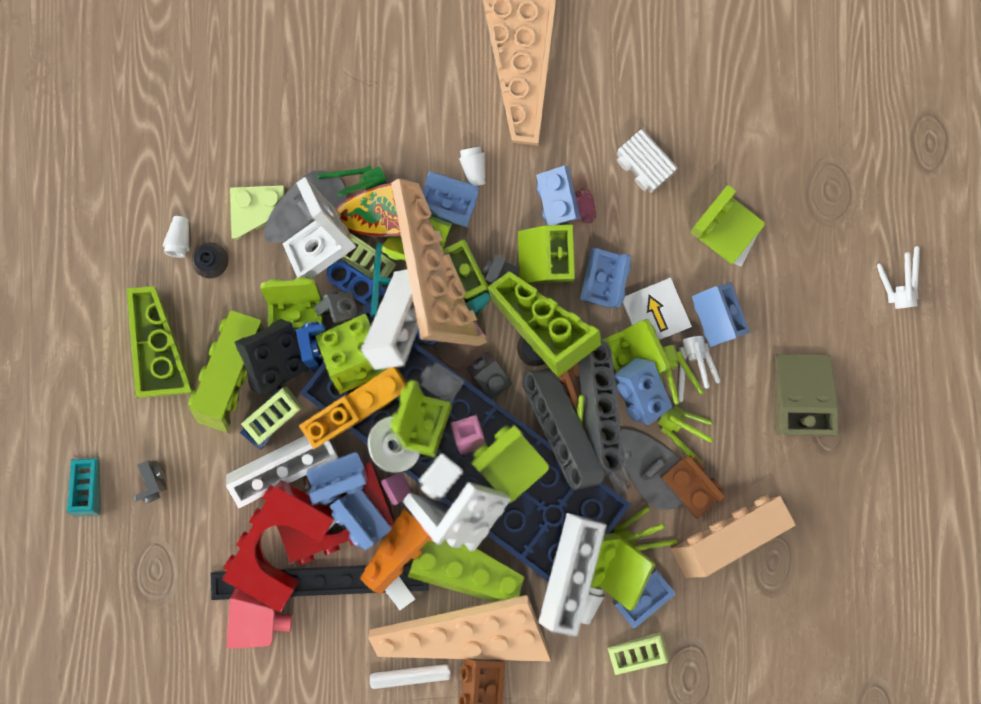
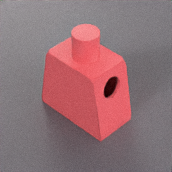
M235 588L230 598L226 648L270 646L276 631L291 632L293 616L277 614V611Z

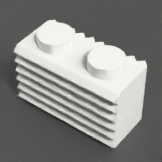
M643 129L621 146L616 154L619 157L617 159L619 165L625 171L631 170L636 177L635 182L643 191L648 189L650 193H653L678 169Z
M441 454L419 480L424 484L421 489L432 499H435L437 496L444 497L445 493L452 487V484L456 482V479L460 478L459 475L463 474V469L445 454Z

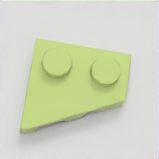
M283 185L230 188L231 233L233 240H239L246 233L266 225L271 212L285 195V187Z

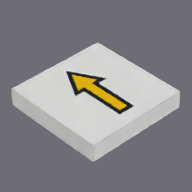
M671 278L627 295L622 302L631 325L648 319L656 330L658 340L692 327Z

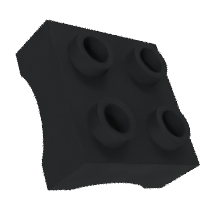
M279 319L266 329L235 341L237 351L246 367L250 389L260 395L307 371L305 364L302 362L300 347L293 325L288 321Z

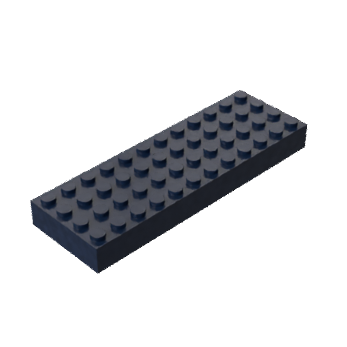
M366 306L359 316L365 314L372 326L375 317L370 316L371 309ZM413 341L404 365L397 366L407 384L410 380L417 381L424 396L451 403L452 408L438 448L463 469V474L459 475L460 478L456 479V482L452 484V487L445 493V496H437V498L449 507H452L468 483L496 490L472 464L476 460L473 456L476 451L464 455L459 453L450 423L477 415L485 443L488 447L497 441L494 435L507 425L511 429L515 425L523 437L548 464L549 469L513 502L507 504L504 512L497 518L487 535L549 582L567 513L605 524L604 534H610L631 504L604 483L580 489L571 488L548 441ZM323 362L300 394L318 408L324 410L362 385L340 394L329 376L325 362ZM400 396L348 430L368 445L369 435L375 424L384 418L393 417L395 412L398 413L401 405ZM389 441L388 447L392 451L394 450V444ZM429 458L418 461L411 468L403 472L423 486L424 484L419 480L437 459Z

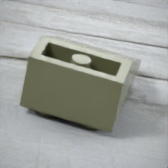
M775 354V435H838V405L830 355Z

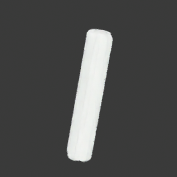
M442 664L376 672L370 675V686L372 689L449 680L451 677L450 666Z

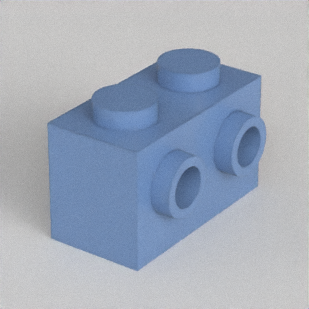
M732 282L718 285L692 296L695 311L699 315L704 329V336L708 340L710 347L750 333Z
M635 358L614 374L617 391L623 397L627 407L626 412L633 421L650 425L672 408L654 361Z

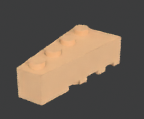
M768 494L754 501V506L748 509L743 507L733 512V517L717 521L710 525L708 530L696 533L688 537L686 541L671 548L685 578L707 577L796 526L781 496L770 498Z

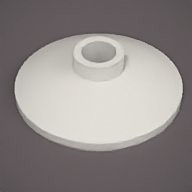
M387 417L377 422L372 428L368 439L369 452L373 461L383 470L395 473L402 472L411 468L416 463L420 453L402 448L393 433V429H391L392 417ZM389 441L393 442L394 444L393 451L390 450L388 447Z

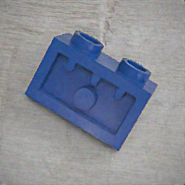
M319 322L306 323L303 325V328L296 330L302 362L312 372H316L324 361L316 335L326 332L328 329L324 324H319Z

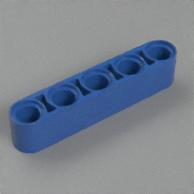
M336 261L331 264L326 271L328 280L342 292H352L354 300L371 309L373 281L342 261ZM338 269H345L347 271L346 278L342 281H335L333 278L334 272ZM361 283L369 285V291L364 296L356 295V287ZM380 285L378 293V302L380 299L384 298V295L387 291ZM419 328L414 338L426 346H435L440 342L421 339Z

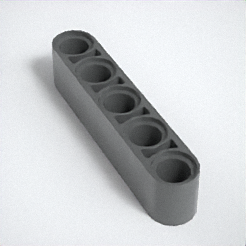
M601 340V345L580 360L578 367L581 394L584 396L583 413L586 435L602 466L604 477L622 469L624 454L612 351L608 343ZM595 378L598 379L600 386L596 383ZM598 404L602 407L603 413L599 410ZM601 431L604 432L606 440L602 437ZM604 458L607 459L609 467L606 466Z
M550 368L526 371L522 377L523 389L568 484L573 489L601 484L604 477L602 466L559 378Z

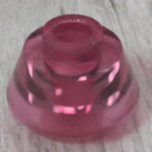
M580 188L575 192L581 219L575 220V222L590 224L596 219L594 200L590 190Z

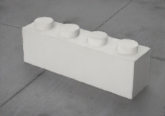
M408 269L394 272L361 349L374 369L404 365L417 333L418 322Z
M303 436L226 474V487L238 508H241L263 497L270 484L275 486L280 480L289 484L307 475L308 470L338 459L336 447L332 440H329L313 449L306 436Z
M567 513L538 622L550 631L577 636L604 535L605 524Z

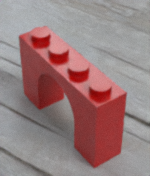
M374 462L366 463L363 466L368 477L362 490L386 521L392 525L395 519ZM277 525L290 563L298 560L299 565L315 560L313 554L324 551L325 555L341 550L339 544L349 541L351 546L354 545L349 537L351 533L347 528L337 533H326L319 543L292 527Z
M280 480L275 486L270 484L265 491L262 499L266 502L262 509L257 508L251 516L249 523L253 525L249 532L244 531L236 544L240 548L236 556L231 554L226 561L223 569L227 570L222 579L278 612L283 610L299 581L267 561L261 546L264 531L273 526L285 525L300 531L320 543L334 521L332 508L321 502L313 504L308 494L283 480Z

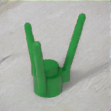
M370 165L359 169L327 172L317 175L318 179L363 174L360 176V183L338 191V196L361 188L366 191L387 184L382 169L380 167L372 169Z

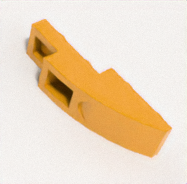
M397 366L390 367L299 426L312 448L316 449L391 403L392 400L401 395L403 387H407L408 384Z

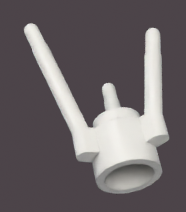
M919 246L914 248L912 275L910 253H905V286L896 287V293L892 290L882 264H877V269L888 294L889 303L895 302V309L918 306Z
M704 336L683 339L684 347L679 348V351H682L685 361L687 356L689 361H698L704 387L706 389L710 387L704 358L715 382L720 383L717 369L710 355L708 343H705ZM680 365L678 398L679 403H682L685 386V371Z

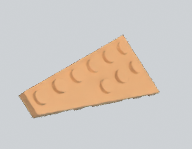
M483 0L512 143L538 146L556 0Z
M397 179L392 182V189L420 338L475 346L487 343L484 334L479 335L473 321L477 320L474 311L468 310L463 299L466 292L450 255L444 254L439 243L443 240L439 231H434L429 217H431L432 213L419 183Z
M527 595L370 629L368 636L378 657L551 662L550 651Z

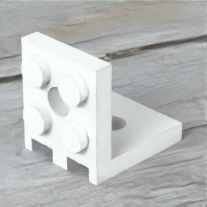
M304 177L297 182V186L315 221L285 241L283 246L297 278L308 277L311 279L356 248V245L348 237L349 231L340 220L341 214ZM316 245H318V247L316 248V250L313 251V250H312L313 247L316 246Z
M468 483L451 508L443 501L408 493L403 503L436 544L441 545L443 540H446L451 547L460 548L462 544H465L470 551L474 552L482 539L487 536L497 518L504 512V508L511 499L505 492Z

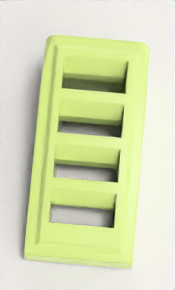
M350 233L348 237L358 247L351 258L347 257L346 254L340 260L373 281L374 263L369 271L365 267L371 258L375 257V249ZM363 250H365L367 254L361 263H356ZM381 254V263L383 262L386 265L381 271L380 277L388 278L397 264Z
M284 387L241 424L254 440L261 444L303 408V405L287 387ZM283 398L292 410L288 411L279 399ZM273 404L283 415L281 419L271 408ZM265 412L275 424L271 426L262 413ZM255 419L265 428L266 432L264 434L253 423Z
M663 632L646 635L608 647L615 675L668 663L670 658ZM656 643L659 655L654 654L652 644ZM641 646L646 648L648 655L646 659L643 657ZM634 648L637 657L636 662H633L630 649ZM621 651L624 652L626 665H622L619 655Z

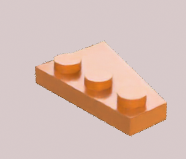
M405 509L402 510L399 517L395 520L392 529L388 532L360 577L372 591L378 594H382L403 572V566L411 558L416 559L422 553L421 548L428 541H434L411 512Z

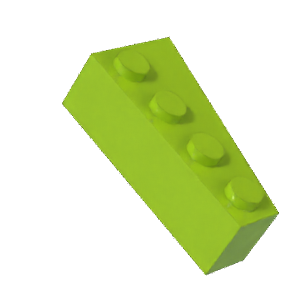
M510 271L488 286L492 303L557 377L561 376L601 345L600 331L592 325L588 326L581 321L580 317L572 312H567L551 298L544 297L538 293L536 288Z
M155 286L126 288L135 397L144 399L192 394L194 389L159 290Z
M230 310L227 318L224 317L219 327V332L221 333L217 342L214 341L210 347L209 357L211 358L208 365L203 366L199 374L200 385L197 391L192 392L188 402L190 411L197 423L226 433L229 432L231 426L230 423H227L229 412L236 411L239 403L238 386L242 387L245 385L248 376L244 362L237 351L235 341L264 330L260 319Z
M443 540L441 545L436 544L435 541H428L421 548L422 553L412 560L408 573L409 578L493 603L519 597L524 576L480 550L470 551L465 544H462L460 548H454L446 540Z

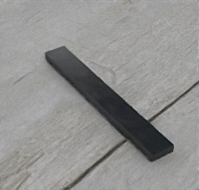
M406 563L399 577L409 591H429V583L408 577L411 563ZM367 565L279 569L299 581L291 597L376 593L360 579ZM227 571L210 573L211 600H227L231 598L236 587L222 580Z

